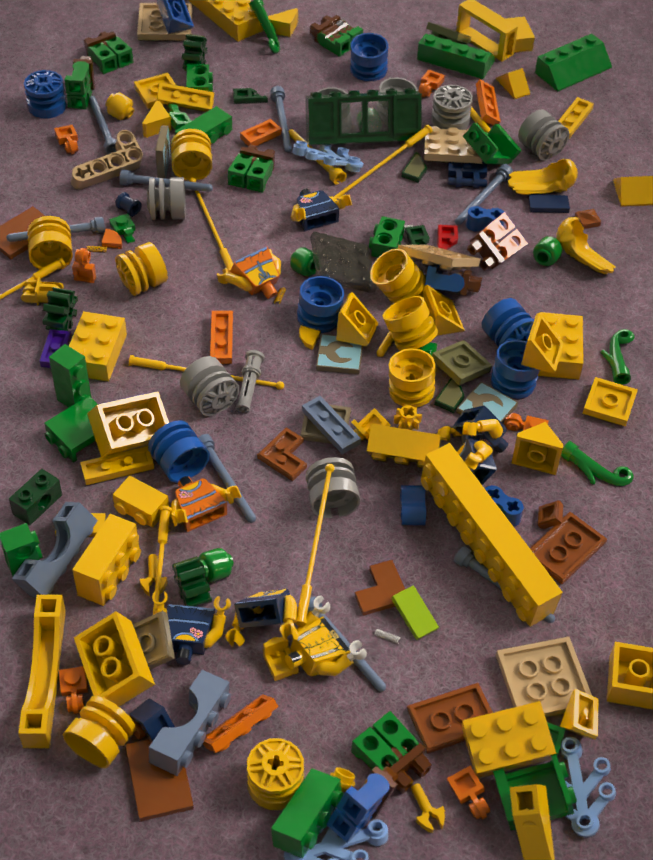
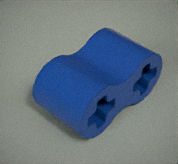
M479 206L470 207L467 213L466 227L470 231H481L504 213V211L499 208L484 209ZM499 221L504 227V221Z
M401 485V525H425L426 504L424 487L422 485Z
M487 486L485 490L512 526L516 527L519 525L523 513V503L517 498H511L504 494L503 490L498 486Z

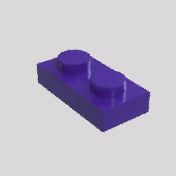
M50 329L40 358L41 367L51 368L49 356L64 344L69 346L72 339L71 331Z

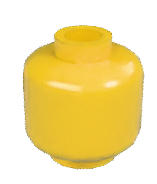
M120 92L111 94L105 104L108 114L118 120H123L126 117L130 118L133 115V101Z

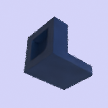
M150 698L129 713L131 719L141 725L151 742L154 741L162 727H175L165 708Z

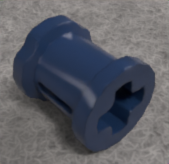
M126 192L118 195L115 201L116 207L124 209L131 217L139 213L142 208V203L139 200L130 198Z

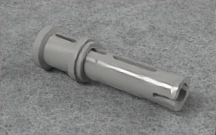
M249 350L245 355L246 364L242 368L243 382L236 405V410L239 412H250L256 379L261 376L260 366L264 362L265 356L257 350Z

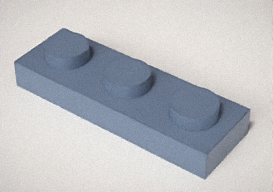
M321 396L302 405V412L341 454L361 444V438Z

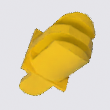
M38 277V281L27 280L24 284V294L21 295V300L28 303H37V305L39 303H48V291H53V287L64 289V285L59 282H42L40 277Z

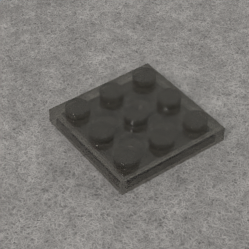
M313 231L310 240L317 276L332 278L343 287L368 293L376 291L377 286L370 278L372 261L368 245Z

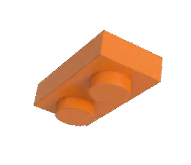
M269 119L240 132V139L248 146H258L282 135V128L272 119Z

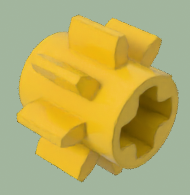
M405 405L401 409L397 408L393 423L399 424L398 428L418 430L422 414H417V407Z

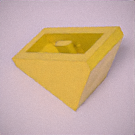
M297 8L268 16L276 30V34L291 37L298 24Z
M523 68L496 77V80L514 100L530 95Z
M160 101L154 103L142 123L143 137L159 134L162 125L169 126V131L171 130V117Z
M574 689L560 727L595 740L598 737V698Z

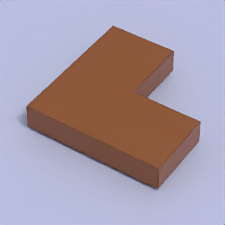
M286 427L257 454V458L291 481H294L307 468V463L292 454L304 442V438Z
M393 560L369 566V571L376 586L355 592V598L363 616L396 607L391 598L393 595L405 590V587Z

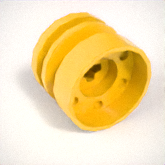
M184 129L173 136L171 141V159L174 174L177 177H184V180H189L191 177L196 180H202L210 174L212 170L211 140L207 134L197 129Z
M44 216L35 219L27 230L30 262L34 267L41 270L61 257L66 264L63 268H66L73 258L70 226L59 217Z
M151 242L135 247L134 252L128 250L125 254H119L115 257V264L120 279L133 296L140 294L141 291H147L149 288L148 284L151 287H156L167 282L168 273L166 265L158 249Z
M391 249L383 253L374 262L370 271V278L373 283L393 304L404 298L419 296L426 282L424 273L402 249Z
M421 296L404 298L387 308L382 315L388 330L392 332L393 341H395V345L400 351L423 347L437 336L438 329L434 324L432 316H429V309L424 298Z
M413 348L395 353L390 358L388 365L389 393L392 400L401 406L411 405L413 407H421L429 403L435 393L434 358L423 350Z
M92 696L86 703V706L79 712L81 718H75L63 733V738L78 756L97 767L108 768L120 752L118 746H124L128 741V737L134 733L136 728L128 714L116 704L105 698Z
M271 738L258 743L251 750L247 759V783L251 798L259 806L269 810H282L287 806L304 780V758L300 750L292 742L281 738Z

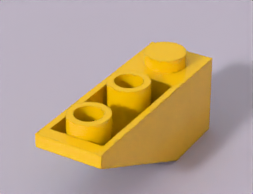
M535 784L510 787L513 819L524 860H555L546 786Z

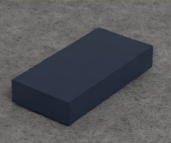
M529 195L528 197L530 212L569 213L568 195Z

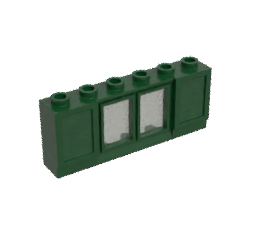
M405 88L404 92H397V89H386V92L378 93V90H367V93L352 90L348 91V94H341L340 91H331L329 95H322V92H311L310 96H305L306 142L309 145L408 140L422 130V94L416 91L415 88Z

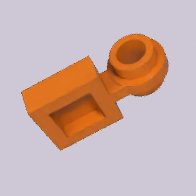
M428 70L421 78L418 92L422 94L423 98L425 96L429 97L432 89L437 90L444 82L445 75Z
M73 125L54 128L59 145L64 144L66 153L75 154L78 151V135Z
M86 248L77 249L75 252V261L72 265L73 276L76 281L94 283L96 280L95 264L89 263L91 252L87 251Z
M511 413L505 418L504 424L508 430L518 431L523 429L524 431L544 422L548 424L549 420L527 415L526 421L523 422L519 414Z
M84 666L59 670L61 695L67 696L68 712L79 714V711L84 707L83 695L81 693L88 692Z
M468 766L448 777V784L460 804L462 805L471 800L472 803L468 807L476 820L487 818V814L491 812L488 804L483 797L480 799L476 797L485 792L484 787L472 767Z

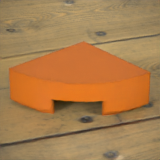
M106 229L102 239V247L122 249L121 236L114 230Z

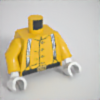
M317 596L314 599L315 609L307 613L306 626H297L296 630L299 637L297 640H294L292 636L291 653L285 656V662L290 669L301 666L309 676H337L352 665L354 659L363 660L367 655L364 648L356 652L362 647V643L359 640L353 641L348 648L324 616L318 617L320 614H326L330 610L329 602L324 607H319V604L324 599L323 596Z

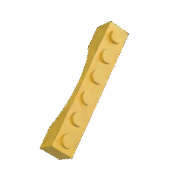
M37 595L31 674L26 699L21 710L18 732L23 748H50L66 613L62 595Z

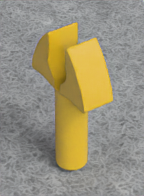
M156 554L148 556L149 576L146 579H140L141 587L148 596H150L149 587L153 582L156 584L158 556ZM161 577L160 594L167 585V577Z
M419 783L412 785L411 791L422 811V815L416 817L418 825L426 831L433 833L434 829L428 820L429 815H431V817L438 820V824L443 829L445 821L444 807L442 806L438 809L432 807Z

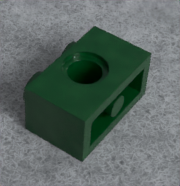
M41 468L9 498L12 514L30 526L62 496L60 480Z

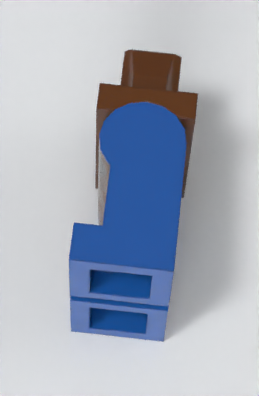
M437 264L428 266L425 286L429 285L434 289L452 292L460 291L461 295H467L468 291L479 293L482 277L472 276L471 270H466L465 272L455 270L451 272L440 270V265Z
M376 766L361 789L357 791L351 786L345 792L326 825L348 843L372 817L375 819L380 814L398 785L396 783L399 778L398 775L387 766L383 770Z

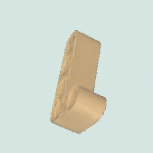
M122 130L117 134L115 143L117 152L74 167L71 177L73 188L84 189L117 177L122 169L130 171L138 169L141 165L143 153L132 132ZM94 170H100V171H102V172H101V173H97V172H95Z

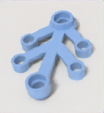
M296 141V144L293 145V154L306 156L309 160H324L323 163L330 166L343 165L346 170L352 172H359L360 168L363 167V162L360 161V158L349 156V149L344 147H338L336 154L331 150V144H320L319 150L309 148L304 141Z
M568 737L562 741L560 750L562 756L568 760L572 785L566 782L567 787H573L577 799V810L574 809V814L565 817L572 821V828L577 835L591 837L599 829V814L607 803L616 797L614 785L609 782L602 783L599 786V797L588 809L586 799L603 776L610 773V762L604 757L597 758L593 764L594 770L583 783L579 758L583 752L582 746L578 739ZM569 744L575 745V747L571 750L566 748V746ZM599 764L607 765L604 770L597 768ZM605 789L612 790L610 795H604L602 792ZM583 819L590 820L587 826L580 824Z
M373 820L367 825L366 829L360 830L348 843L329 828L321 843L315 844L312 849H309L303 859L284 852V860H322L317 856L323 854L333 857L328 860H356L358 858L369 860L368 853L364 850L351 852L343 848L364 841H368L374 846H381L388 840V827L381 820Z

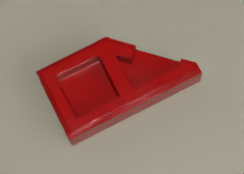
M438 225L437 247L448 250L458 243V226Z

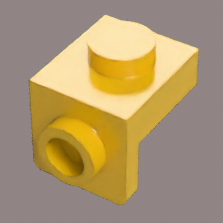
M375 408L359 423L355 419L351 421L356 427L353 431L361 440L365 438L369 440L371 424L391 426Z
M283 636L273 637L263 644V657L274 681L298 673V667L290 669L285 662V656L291 653L288 638L287 642H285Z

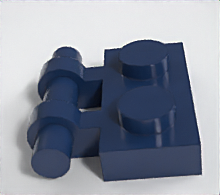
M483 160L482 164L448 162V176H451L448 177V185H454L456 188L473 186L474 189L486 187L487 179L480 178H487V163Z

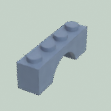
M65 502L53 519L56 529V544L51 554L44 560L25 559L12 580L31 597L36 598L37 595H49L53 591L54 584L58 578L66 572L67 565L71 559L80 551V546L84 540L93 532V527L98 520L80 502Z
M201 670L189 688V705L196 712L195 717L180 727H162L149 746V763L178 776L183 767H188L193 757V751L196 747H201L206 737V731L209 727L213 728L219 717V711L221 708L225 709L230 702L229 681Z

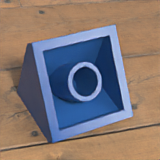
M157 0V6L168 34L194 27L184 0Z

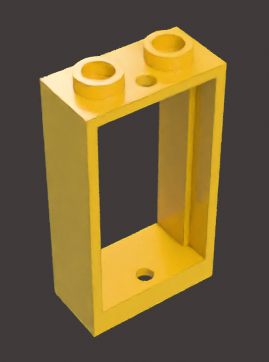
M466 0L459 4L456 24L457 32L471 36L470 42L486 52L492 53L501 62L514 55L518 31L517 25L475 0ZM471 16L500 34L499 44L471 28Z

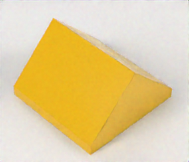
M653 176L619 177L613 179L621 206L653 205Z
M429 285L424 286L423 298L429 309V316H432L434 324L438 329L437 336L465 331L453 301Z
M353 292L349 293L338 314L336 340L367 346L378 326V322Z
M540 312L535 316L521 365L554 373L556 372L564 343Z
M546 422L521 431L517 434L511 464L556 475L563 443Z

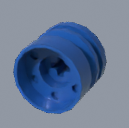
M364 33L353 38L351 42V73L353 76L363 81H376L385 77L388 70L387 40L375 33Z
M40 70L29 74L25 78L24 88L29 113L38 118L49 119L61 115L66 110L65 88L60 74L51 70Z
M315 276L305 280L300 287L297 320L300 325L319 330L320 333L334 330L337 327L338 314L344 301V289L341 284L325 276Z
M507 298L499 301L488 310L482 320L481 328L499 347L504 342L511 340L527 342L534 319L529 313H526L525 309L516 299Z
M521 340L506 341L499 346L491 373V385L493 388L510 398L516 399L525 398L533 393L540 372L538 369L521 365L527 342Z
M182 420L173 421L162 426L154 433L148 443V451L160 465L169 480L178 483L182 477L189 476L191 478L199 474L209 461L210 453L208 449L197 438L189 424Z

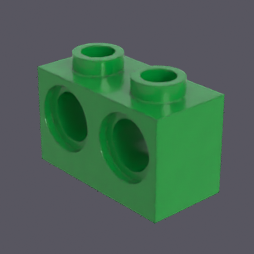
M187 64L186 87L213 92V72H209V64Z
M381 217L379 224H375L374 237H371L369 241L372 257L379 258L383 253L391 249H398V245L401 244L404 235L405 221Z
M27 523L0 533L1 547L12 577L25 559L39 560L43 558L35 530L30 532Z

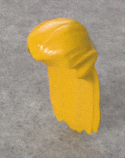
M561 159L556 163H550L543 169L512 172L509 174L508 186L513 188L516 193L522 195L567 191L576 182L577 168L572 160Z
M569 217L562 221L558 227L556 238L560 241L562 249L566 254L599 273H613L616 267L589 247L587 242L588 235L583 232L584 227L579 222V218Z

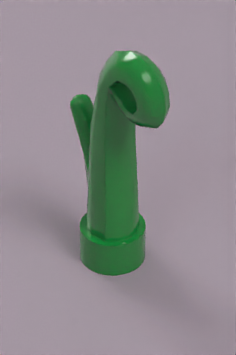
M253 0L249 2L251 10L256 14L269 39L268 45L273 53H278L280 45L275 33L276 30L268 18L263 1Z
M628 329L619 330L611 337L610 354L605 350L600 352L610 364L613 381L617 384H628L631 380L629 368L626 367L619 345L628 344L634 340V333Z
M568 441L562 449L561 457L573 462L593 485L596 482L594 476L616 486L628 485L634 479V474L628 467H617L611 473L582 452L579 446L572 441ZM619 474H625L626 477H620Z

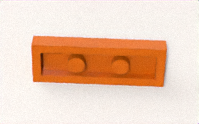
M480 79L476 83L481 119L485 123L494 126L500 123L495 90L493 86Z
M212 311L210 356L215 357L221 364H232L233 311Z
M263 694L207 734L203 742L205 748L215 753L226 750L231 745L230 742L237 737L246 735L251 731L253 725L268 719L272 715V711L279 707L275 699Z

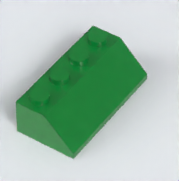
M591 33L538 56L535 74L559 92L611 69L612 64L604 42Z
M425 34L418 43L417 60L480 79H484L496 60L495 56L490 52L452 42L448 39H442L431 34Z

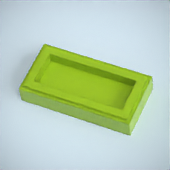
M414 585L392 596L393 603L416 640L439 629L438 624Z

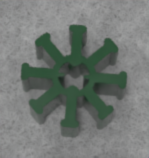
M186 34V40L183 42L184 53H182V60H184L182 68L187 71V64H206L207 38L205 36Z
M53 287V291H48L47 293L48 304L43 305V311L47 312L42 320L43 325H46V330L68 331V328L71 329L73 326L72 316H77V309H74V306L78 302V296H74L75 291Z
M198 556L172 564L175 574L174 580L179 587V595L183 599L184 606L199 607L212 602V597L209 593L211 591L210 586L205 580L206 573L203 566L200 565Z

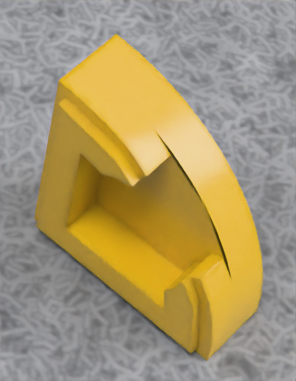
M300 325L299 337L304 346L313 350L320 337V331Z

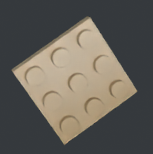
M140 3L138 40H186V34H191V29L168 34L157 3ZM185 3L192 20V3Z
M433 126L431 127L433 132L424 137V160L482 164L480 156L463 137L467 130H459L453 127L440 129Z
M398 245V249L404 250L413 261L418 259L422 260V263L426 265L437 264L445 270H471V267H479L481 258L430 245Z
M570 637L497 650L496 657L513 707L541 701L545 717L565 713L574 689L592 696Z

